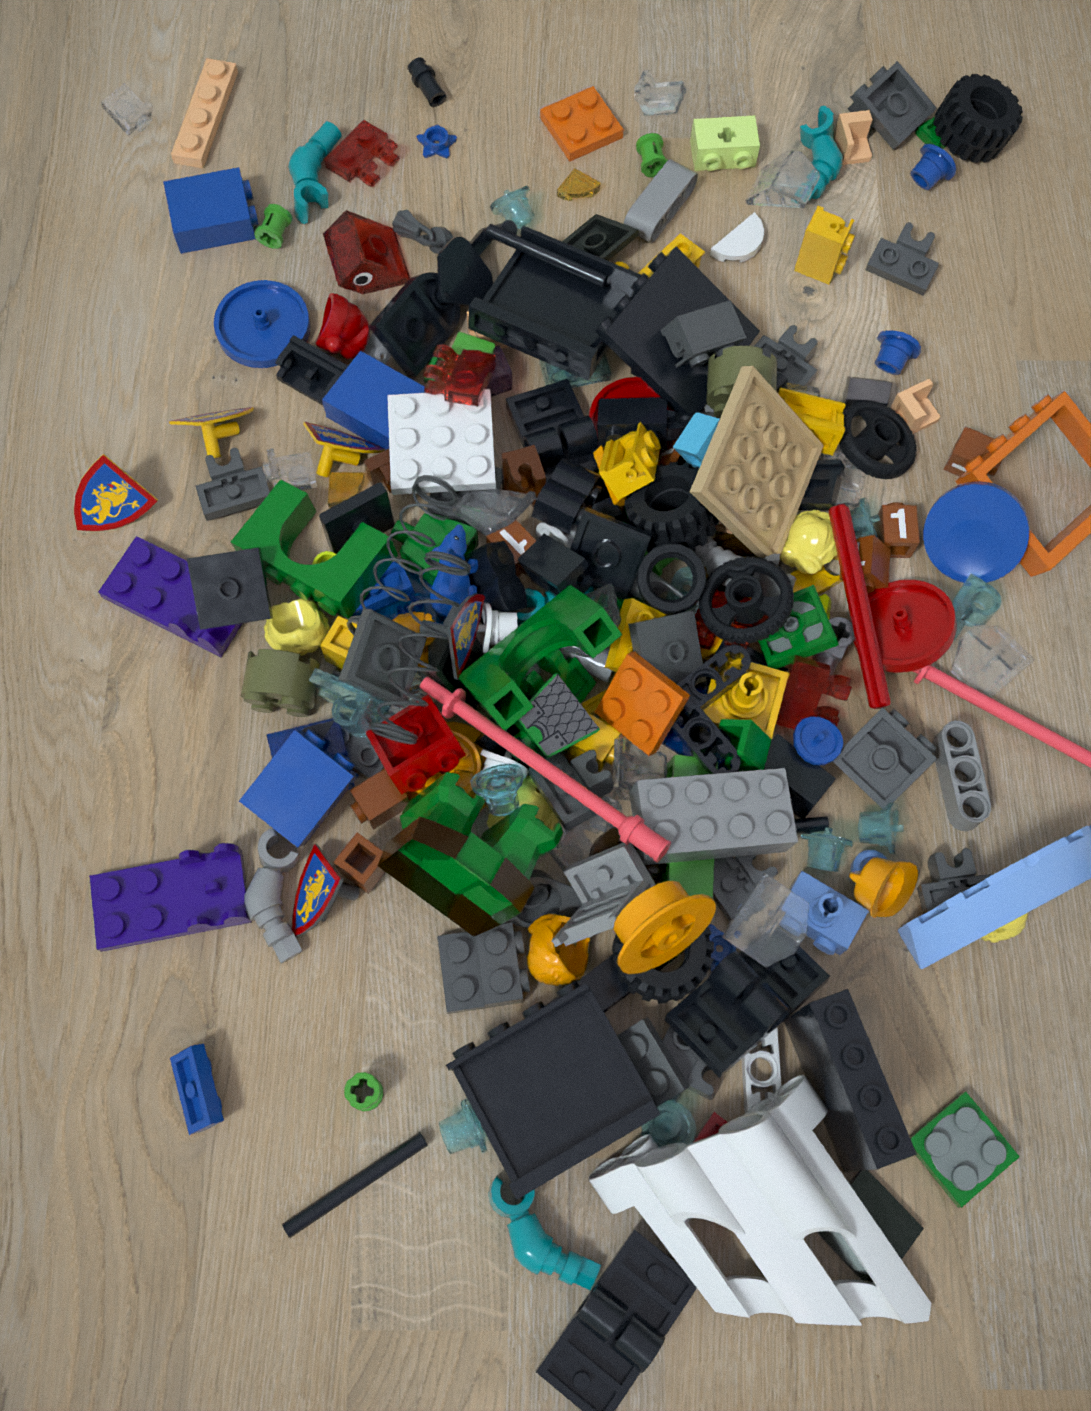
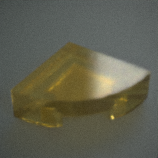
M574 168L557 189V197L572 201V198L585 196L590 198L600 191L601 183Z
M330 472L327 502L329 508L360 493L365 482L364 473Z

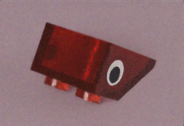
M345 210L323 233L327 252L339 287L364 295L404 285L410 279L394 228Z

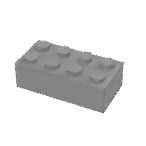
M785 768L637 780L629 792L632 816L639 815L645 820L644 824L672 842L665 856L657 863L637 848V853L644 865L786 852L798 842Z

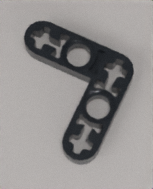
M729 645L723 648L677 684L690 694L683 707V712L689 718V721L685 724L684 728H680L679 726L684 724V719L679 714L671 729L709 774L739 772L741 760L737 755V750L703 711L738 684L740 678L745 673H749L751 666L750 655L745 648L738 645ZM731 657L733 660L741 658V669L729 668L724 672V679L727 681L723 682L719 673L727 667V658ZM701 677H709L715 681L716 688L709 694H702L695 688L696 681ZM697 726L706 727L711 733L710 739L704 744L694 743L689 737L690 731ZM716 742L720 743V745L716 746L717 753L723 759L732 758L730 761L731 769L728 771L724 767L718 770L715 768L717 758L710 750ZM710 751L706 757L703 755V753Z

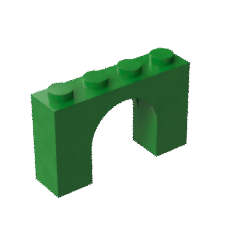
M280 479L231 540V544L236 551L260 547L265 575L270 581L277 585H281L283 582L290 586V589L298 597L304 600H308L310 597L317 601L318 605L330 615L335 616L338 613L349 619L361 604L360 594L362 591L369 587H374L377 583L373 574L375 564L382 559L392 558L386 546L389 536L362 522L342 549L329 560L313 565H304L290 559L292 544L317 511L306 492ZM390 540L391 552L397 557L398 553L392 540ZM385 561L377 567L378 579L382 577L393 561ZM370 591L365 593V595L363 596V601L370 593Z
M569 585L464 670L458 678L479 705L505 731L534 707L520 690V684L526 673L540 659L557 649L567 646H576L591 658H595L622 634L601 605L572 585Z

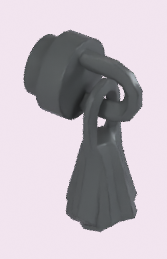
M408 209L398 211L392 221L394 232L400 237L409 238L423 246H428L435 254H438L448 241L453 238L452 233L445 227L429 229L424 226Z

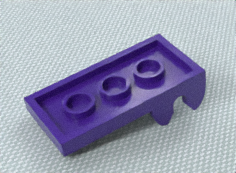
M137 536L98 591L103 599L219 657L223 656L243 624L200 630L188 562Z
M221 843L214 847V852L211 853L185 850L179 854V859L90 875L97 950L104 952L252 923L244 903L247 883L243 854L240 847L231 843Z

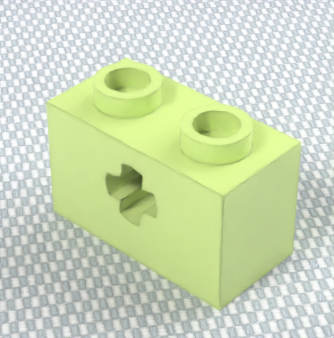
M755 115L693 119L690 144L694 171L756 167L760 141Z

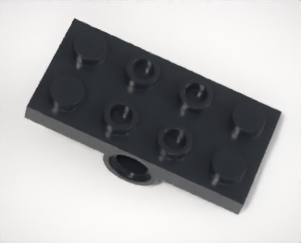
M568 379L506 398L507 410L523 448L535 445L546 476V482L550 479L562 458H566L599 474V468L593 454L598 449L597 433L591 418L588 415L584 416ZM600 477L598 485L603 488L597 502L610 497L602 477Z
M774 922L739 953L732 952L714 968L704 983L666 1014L665 1021L704 1063L721 1078L828 982L830 975Z
M633 1229L539 1364L536 1373L582 1411H615L639 1374L648 1368L665 1341L666 1334L697 1287L680 1265Z

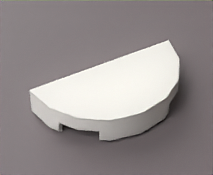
M754 212L711 248L710 256L721 262H724L725 259L745 262L754 257L761 248L764 236V227L761 219Z

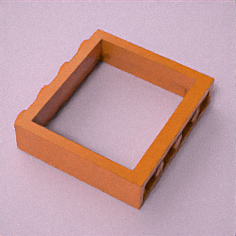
M1065 391L1053 398L1047 394L1040 401L1032 405L1031 408L1034 412L1029 417L1024 414L1008 427L1012 432L1006 437L1001 434L985 447L989 451L983 457L977 455L967 462L964 467L966 472L955 482L957 485L979 481L993 483L986 474L1050 417L1091 468V423ZM1091 505L1045 547L1030 530L1028 545L1019 563L1031 577L1050 571L1091 533Z

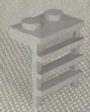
M621 843L573 863L565 869L564 873L582 905L551 941L555 947L562 945V943L567 946L612 929L616 918L625 906L639 894L656 885L631 843L628 845Z

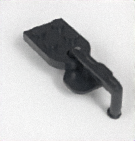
M506 220L496 224V226L517 235V226L513 221ZM487 227L480 229L470 242L464 237H455L449 240L438 253V273L428 272L410 278L368 326L409 378L417 377L454 332L460 319V305L469 306L475 297L483 300L493 285L491 271L480 257L488 245L494 241V239L486 236Z

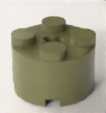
M732 346L723 349L722 356L715 358L714 353L710 357L707 374V404L714 410L713 415L716 418L720 419L742 366H754L777 392V359L773 354L769 358L764 356L763 349L758 347Z
M259 649L258 656L253 651H250L247 656L241 697L245 702L252 704L251 709L254 711L272 713L273 707L287 709V714L292 716L308 717L309 710L314 708L321 664L310 658L309 664L300 662V654L288 651Z

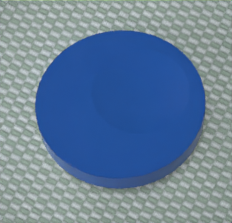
M258 280L234 288L221 300L214 316V330L222 350L235 362L252 368L278 366L275 364L276 360L290 342V338L294 335L307 342L310 334V317L304 300L294 289L276 281Z
M968 482L949 489L936 500L924 524L923 540L928 557L944 575L963 583L982 584L1005 576L1017 566L1024 556L1028 545L1030 526L1023 505L1010 491L989 482Z

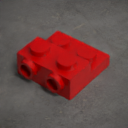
M429 694L421 698L429 706L409 705L388 718L398 726L417 735L418 740H416V744H405L390 740L373 733L371 729L365 732L387 774L401 795L407 791L415 792L422 789L428 778L440 771L448 772L453 770L458 765L459 759L466 756Z

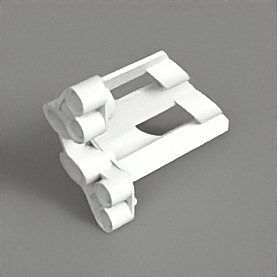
M799 1075L789 1080L777 1090L773 1098H767L758 1102L743 1116L724 1124L717 1134L688 1145L674 1143L660 1148L650 1134H646L626 1147L618 1158L614 1157L602 1163L588 1177V1180L612 1214L619 1213L633 1206L636 1207L715 1312L748 1318L758 1313H778L793 1317L796 1323L822 1325H862L859 1320L867 1317L891 1318L905 1324L929 1321L932 1303L812 1131L825 1117L828 1109L804 1075ZM690 1219L708 1220L733 1231L765 1278L747 1275L725 1277L689 1225ZM819 1231L840 1233L873 1282L863 1280L832 1281L804 1241V1238L811 1233Z

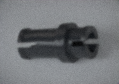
M422 57L412 60L408 65L409 73L412 75L411 81L415 87L421 89L431 107L440 106L446 100V93L435 79V71L430 65L426 64Z

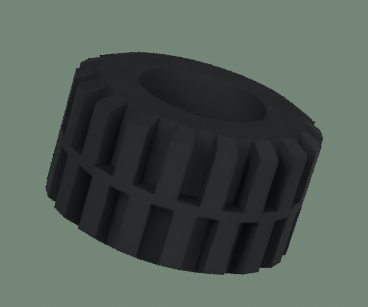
M978 73L971 74V76L965 75L955 82L937 109L936 117L934 118L935 133L941 137L940 142L942 145L947 146L949 152L953 155H959L960 159L965 161L970 159L974 163H978L980 160L982 162H989L991 158L995 159L1022 123L1023 117L1021 114L1023 111L1022 106L1018 104L1019 99L1011 93L1012 90L1008 86H1004L998 79L994 80L985 74L980 76Z
M670 462L667 466L659 464L657 465L653 482L626 496L627 499L624 502L630 525L653 534L647 548L648 553L653 548L666 543L681 544L696 551L695 547L698 545L704 546L708 542L707 537L715 534V526L719 525V520L690 493L699 467L692 468V464L689 463L678 465V462Z
M707 926L703 933L684 950V961L677 970L660 972L651 969L638 974H626L619 968L617 960L623 943L615 935L612 945L613 967L617 968L618 979L621 983L625 982L629 986L627 989L633 995L635 993L642 995V1000L648 1002L651 999L658 1000V1003H667L673 999L674 1001L683 999L685 995L690 994L698 987L712 965L713 959L711 954L714 951V941L710 942L709 939L711 930Z

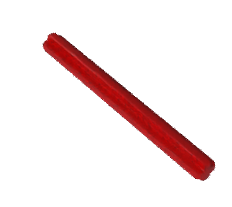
M839 504L831 507L828 513L868 704L870 708L881 709L882 707L889 706L891 703L850 509L845 504Z

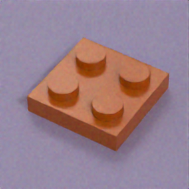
M594 86L540 109V119L569 161L623 138L624 129Z
M634 651L627 653L597 706L595 713L645 754L651 756L657 753L689 699L690 694Z

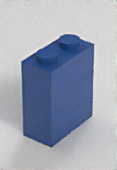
M239 167L163 181L173 234L181 254L256 239L253 226L259 225L255 205H248V200L253 199L249 180L242 179Z
M360 351L322 399L328 419L387 450L389 449L388 395L428 393V390L423 385Z
M308 729L306 732L294 730L239 800L240 803L297 848L304 846L359 776L352 770L355 764L340 752H337L334 756L323 747L326 741L311 729Z

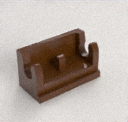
M535 445L501 453L502 488L504 493H508L512 508L520 514L521 504L518 501L522 497H528L534 509L536 499L546 483V476Z

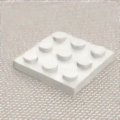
M490 389L388 395L392 495L412 494V486L415 480L422 475H432L448 482L455 491L496 489ZM431 481L418 483L424 493L449 492L441 485Z

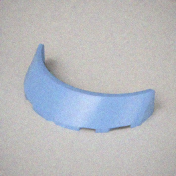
M1087 825L1067 837H1063L1015 862L899 928L898 933L921 970L1091 879V825Z

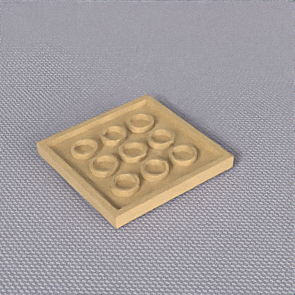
M742 366L690 493L757 557L764 559L771 554L781 555L824 445L754 366Z

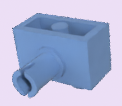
M801 871L793 881L774 916L781 920L780 925L787 931L796 935L803 933L813 939V945L822 952L829 955H834V953L841 955L849 948L869 910Z

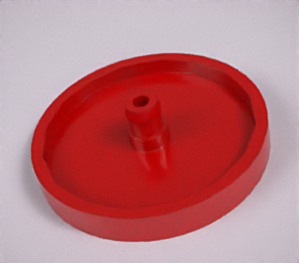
M898 580L889 582L886 588L874 589L872 593L868 594L884 671L903 673L922 669L937 661L950 648L956 635L957 620L951 600L940 588L919 580ZM854 639V640H853V643H854L855 649H856V651H857V646H856V642H855V639Z

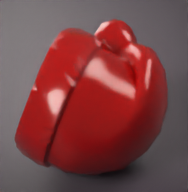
M330 293L325 306L321 330L315 345L326 352L340 353L344 358L354 359L360 351H365L369 342V321L363 311L356 305L348 302V299L344 296Z

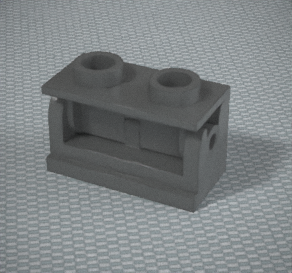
M731 300L679 315L661 329V333L666 337L673 355L676 358L683 357L675 365L676 368L690 364L691 368L701 366L707 363L714 353L717 357L722 356L723 349L736 346L747 338Z

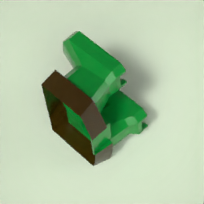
M446 772L408 802L400 816L403 830L386 843L378 867L475 937L498 927L521 913L535 889L529 879L537 860L556 848L563 835V830L559 823L554 825L552 830L549 829L542 820L535 818L539 810L537 806L523 804L483 832L481 838H479L470 831L485 803L483 794L478 791L473 798L470 797L463 788L455 785L460 776L455 773Z

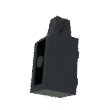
M661 397L599 399L597 420L599 447L601 445L605 447L606 442L611 439L616 441L629 432L637 431L638 423L641 422L647 431L651 430L657 436L661 446L660 450H667L668 441H673L680 437L693 417V413L667 410V401Z

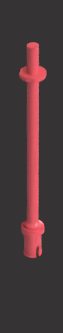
M932 664L912 671L917 674L913 681L914 683L919 684L925 678L1091 768V751L931 666Z
M429 676L423 679L420 689L443 704L442 716L449 719L457 714L616 827L620 840L626 845L633 844L650 856L656 863L665 856L672 842L644 824L645 820L639 815L634 817L625 816L507 731H504L497 724L465 703L467 692L462 688H458L451 693Z

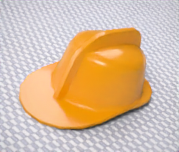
M873 857L864 865L861 871H853L849 874V877L855 882L854 898L870 911V916L874 918L895 915L905 906L914 892L918 880L917 866L911 862H895Z

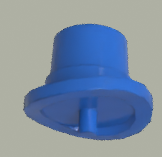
M925 144L920 148V153L922 154L920 161L910 171L911 177L917 185L925 190H930L939 180L952 179L956 174V165L952 157L944 149L936 145Z
M894 330L881 331L877 336V340L882 344L875 360V365L884 372L899 375L907 360L918 358L921 353V346L915 338L904 332Z
M810 716L802 719L795 727L793 746H795L797 753L804 761L812 765H826L833 762L841 753L843 748L842 734L829 720Z

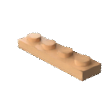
M206 58L171 152L173 163L204 169L238 74L236 63Z

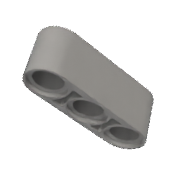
M669 159L631 206L623 224L638 229L640 233L638 237L653 243L691 195L697 183L698 174Z
M954 720L946 724L934 737L932 744L937 749L933 754L937 758L935 763L949 822L955 829L970 831L989 817L991 802L974 732L967 723ZM947 736L954 737L958 741L959 747L952 746L948 742ZM954 770L962 771L967 777V782L960 781L956 777ZM963 804L974 809L976 818H971L964 813Z

